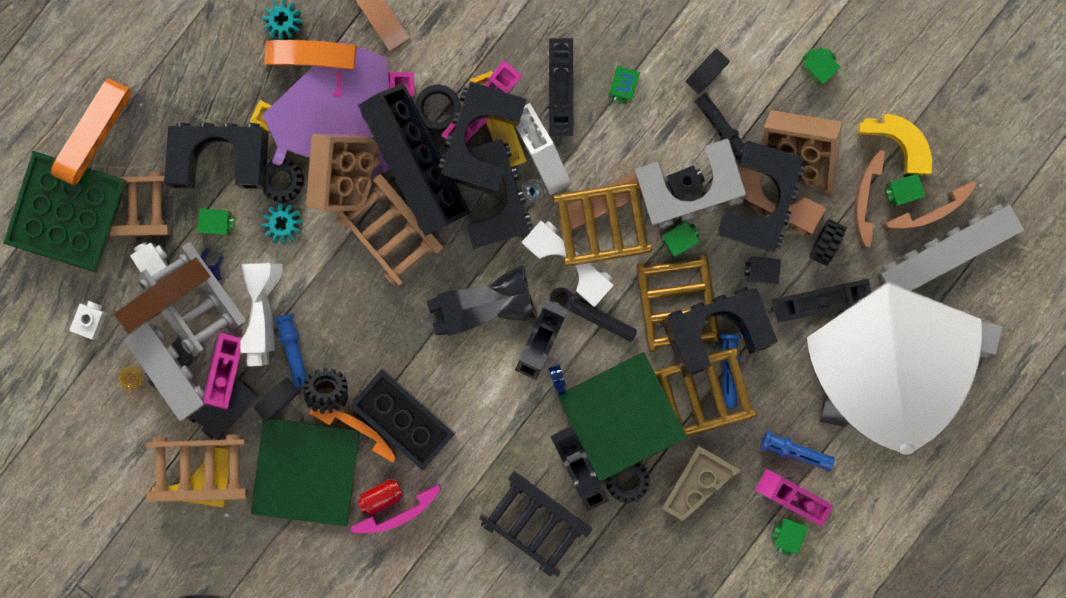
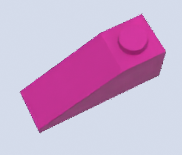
M220 333L215 339L209 363L203 404L223 409L228 408L241 353L240 341L242 338Z
M766 469L755 489L766 497L820 526H823L834 506Z

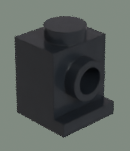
M694 165L666 176L672 195L676 199L702 189L701 183L705 182L700 168L695 170ZM688 176L691 178L692 182L690 185L683 183L684 177Z

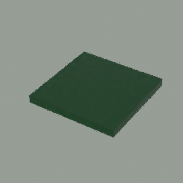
M32 151L3 244L98 273L127 180L87 168L76 185H72L51 175V169L56 160L55 157Z
M644 352L557 395L600 482L688 439Z
M263 419L251 514L347 527L360 431L280 419H271L266 422Z

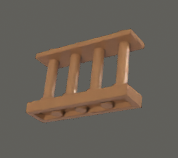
M149 172L147 177H119L127 180L128 221H126V226H116V222H114L109 237L172 236L171 226L165 225V222L162 220L161 183H164V172ZM152 183V221H150V225H140V221H138L137 184Z
M380 174L373 180L377 185L374 187L375 190L367 196L363 210L349 211L347 214L343 211H336L340 216L337 218V221L345 230L350 228L387 271L384 274L387 280L392 285L397 283L399 286H402L404 282L399 277L427 253L431 254L434 251L438 255L444 248L432 234L424 235L417 224L412 210ZM387 196L392 202L389 206L390 209L361 233L352 221L381 197L383 199ZM403 215L408 221L405 224L406 227L376 251L368 240L393 218ZM419 233L424 239L421 242L422 245L392 270L384 258L409 236Z
M226 435V440L167 442V437H152L153 442H145L146 447H155L156 486H153V491L146 492L147 502L249 498V488H242V484H239V445L248 444V439L241 440V435ZM214 445H229V484H227V489H217V484H215ZM180 446V486H178V490L168 491V486H166L165 447ZM190 446H204L205 485H202L203 490H193V485H190Z

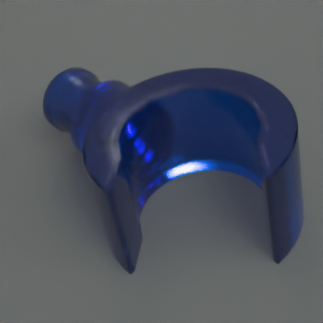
M206 248L200 257L217 281L222 280L220 267L223 264L224 257L221 255L218 262L210 266L206 262V256L210 248Z
M560 364L549 367L554 389L556 388L559 395H564L566 393V383Z

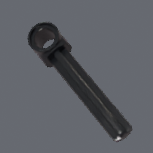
M563 287L555 288L550 292L549 301L554 302L555 293L561 291L567 297L565 304L562 305L564 308L629 342L634 340L637 329L576 299L575 293Z

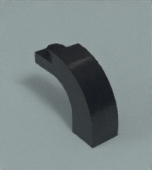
M546 300L515 371L537 380L569 311L558 302Z
M573 426L550 436L587 512L608 502L609 499Z

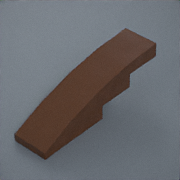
M195 257L133 299L113 315L126 332L130 334L207 281L211 276Z

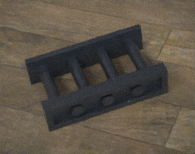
M514 470L508 478L511 481L509 485L511 488L489 517L483 513L479 518L483 521L481 526L490 533H493L495 530L541 564L539 569L551 577L554 574L558 577L561 572L555 566L577 536L580 538L583 534L585 537H588L592 527ZM524 491L531 496L529 499L530 503L508 532L499 526L497 522L518 493L521 494ZM545 506L550 510L548 514L550 517L529 546H527L516 537L535 511ZM564 520L570 525L568 528L570 531L547 561L537 554L536 551L557 522L561 523Z

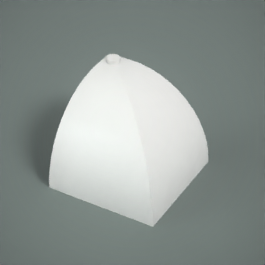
M886 283L808 336L807 342L816 375L827 396L842 416L872 441L898 451L901 454L908 455L935 438L950 423L963 404L974 380L979 362L982 326L981 319Z

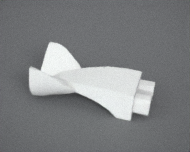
M242 264L244 281L251 296V310L246 333L240 341L241 353H247V366L269 365V352L275 351L273 317L267 296L280 280L283 273V264Z

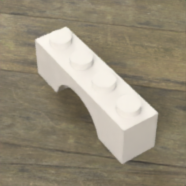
M540 221L522 241V244L539 259L550 255H559L566 258L564 240L556 234L559 230L549 221L545 224ZM595 262L575 265L578 272L576 292L591 306L595 307L614 286L610 282L613 278L603 269L598 272L592 266Z

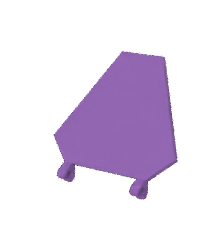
M341 40L338 42V43L349 44V43L343 42V41H341ZM357 47L355 70L313 66L262 115L277 145L272 163L281 165L287 150L310 158L312 133L372 136L370 128L361 116L358 104L379 92L390 89L386 57ZM336 72H341L342 97H333V92H337ZM381 150L378 155L380 162L378 167H374L371 178L390 170Z

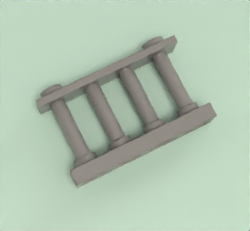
M188 242L178 251V260L153 276L145 269L137 279L139 280L138 283L141 290L145 292L195 257L211 277L198 286L206 294L204 301L181 316L173 305L162 312L181 338L183 348L195 358L204 349L200 343L225 327H230L232 332H234L245 323L246 319L191 243ZM209 308H216L221 315V319L194 336L186 323Z

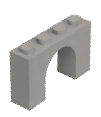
M729 139L705 146L713 171V182L707 194L696 201H681L671 194L659 162L635 169L653 226L659 225V229L672 226L673 220L679 218L687 221L696 218V213L704 210L706 214L720 210L719 206L729 203V206L743 203L742 198L748 196Z

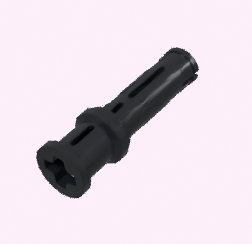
M704 93L694 102L720 136L719 140L729 139L736 160L740 159L744 142L738 135L739 131L735 128L732 129L708 93Z

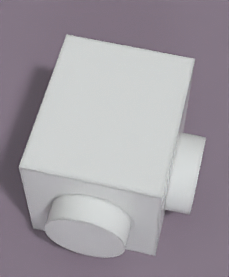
M143 242L135 247V253L130 255L139 271L142 272L147 269L151 276L169 266L165 260L167 257L166 252L161 245L156 246L154 243L147 244V242Z
M88 301L87 305L79 304L69 331L92 340H97L107 312L101 310V305Z

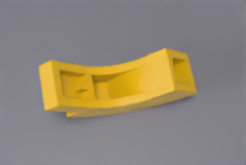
M884 114L881 116V123H878V119H863V123L857 125L856 135L886 136L893 139L900 146L904 157L903 175L918 174L928 176L932 174V155L929 144L923 133L910 121L896 115Z

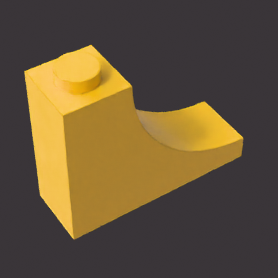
M214 445L215 484H217V489H227V484H229V445ZM204 460L198 470L190 476V485H193V490H203L202 485H205ZM180 483L168 486V491L178 490ZM193 500L183 502L224 508L227 506L228 500Z

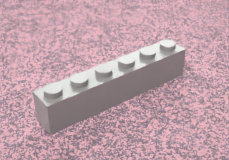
M999 204L988 210L990 213L988 216L981 218L978 215L967 221L969 226L961 230L958 226L946 232L947 237L939 241L938 238L927 242L924 244L926 249L919 253L915 249L903 255L904 261L898 264L895 261L882 267L883 272L879 273L878 276L883 285L890 283L912 291L1024 231L1011 205L1003 207L1002 204Z

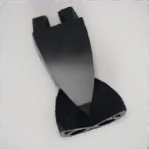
M525 266L508 271L496 279L489 287L439 293L438 297L427 301L430 314L439 311L443 312L444 320L433 323L436 335H456L478 327L495 317L517 321L538 318L529 293Z

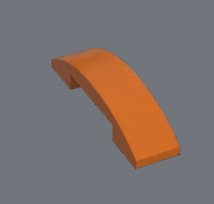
M306 40L266 41L264 65L287 67L288 65L355 70L357 45Z
M312 409L310 410V414L328 425H332L335 419L338 418L377 441L372 449L374 452L391 462L396 460L397 456L388 441L364 420L344 411H336L335 409L330 414L328 410H325L324 414L320 413V409L317 412L312 411Z

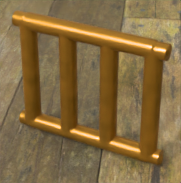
M639 181L553 195L554 204L558 206L566 252V258H564L565 267L652 252L651 244H647L638 190H641ZM629 192L638 245L624 247L615 195ZM605 196L614 249L600 251L591 199ZM581 200L590 253L576 255L567 202Z
M702 254L698 259L645 266L642 263L637 264L649 352H654L658 350L657 347L671 346L668 336L656 338L654 323L665 322L668 319V315L675 311L653 314L651 299L703 292L705 305L713 303L714 295L707 254ZM700 268L701 283L649 290L648 275ZM683 309L682 313L688 312L690 309ZM717 316L707 319L709 330L701 331L702 341L711 340V342L717 343L720 341Z
M737 347L708 355L712 365L706 370V374L719 414V418L705 420L693 376L691 375L683 377L696 424L683 427L668 376L682 373L679 364L654 371L687 436L758 416L756 409H752L737 359V356H739ZM728 360L743 410L730 415L714 363Z

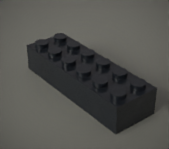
M404 83L379 92L358 104L362 118L370 128L374 141L378 144L385 162L389 165L395 177L396 184L402 190L406 203L411 208L417 224L425 236L471 213L456 183L440 178L442 171L438 170V166L442 156Z

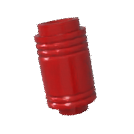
M389 479L360 494L361 499L357 502L363 514L368 512L372 516L401 501L400 498L404 495L397 481Z

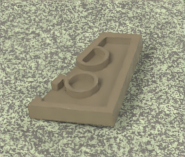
M697 446L663 504L662 509L684 521L740 470L702 447Z

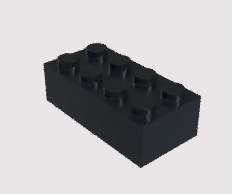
M381 369L350 404L354 411L422 471L456 434L453 429L385 369Z

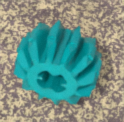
M281 0L280 7H278L277 3L273 1V10L267 7L264 9L269 16H264L261 19L263 22L268 23L263 29L264 31H271L269 36L272 39L278 35L279 40H284L285 34H287V37L292 40V31L298 34L301 32L296 25L303 24V20L297 18L302 12L300 10L294 11L296 5L293 2L287 7L286 1ZM284 15L288 22H284L283 26H281L277 20H280Z
M279 203L278 212L273 207H270L269 211L273 215L271 217L267 214L263 215V218L269 220V223H263L261 226L265 229L270 228L265 233V236L268 238L274 234L272 238L273 243H277L281 236L282 244L286 245L287 236L294 242L296 238L292 233H302V230L296 228V225H302L303 220H295L300 215V212L295 211L291 214L293 206L288 205L284 212L283 204ZM279 219L288 220L285 224L287 227L285 230L277 228L279 226Z

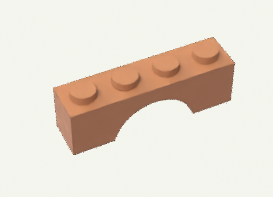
M738 166L748 196L742 198L743 201L750 204V210L758 214L765 212L770 215L777 204L771 202L764 195L761 188V174ZM803 197L797 203L789 205L788 211H791L788 225L792 226V231L800 236L812 235L826 208Z

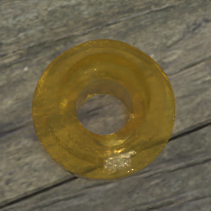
M134 366L124 367L118 374V383L125 390L137 389L143 380L141 371ZM130 373L135 377L132 383L127 381V375Z

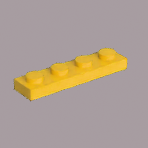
M490 71L470 79V81L485 85L493 72ZM489 118L486 124L492 140L503 139L504 143H509L512 157L508 158L510 166H517L527 162L513 125Z

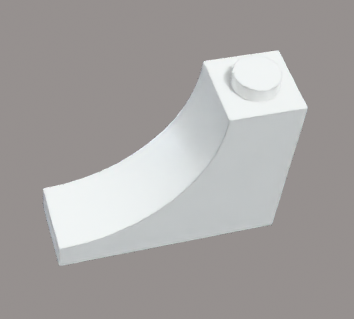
M530 103L525 105L520 123L515 128L549 194L552 195L572 183L554 143Z

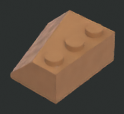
M770 110L764 125L763 145L803 157L802 164L806 165L801 179L804 181L803 184L812 187V185L824 190L823 193L832 196L839 161L842 122Z
M312 133L306 207L322 211L363 210L372 185L370 178L373 169L378 167L380 158H378L380 148L372 136Z

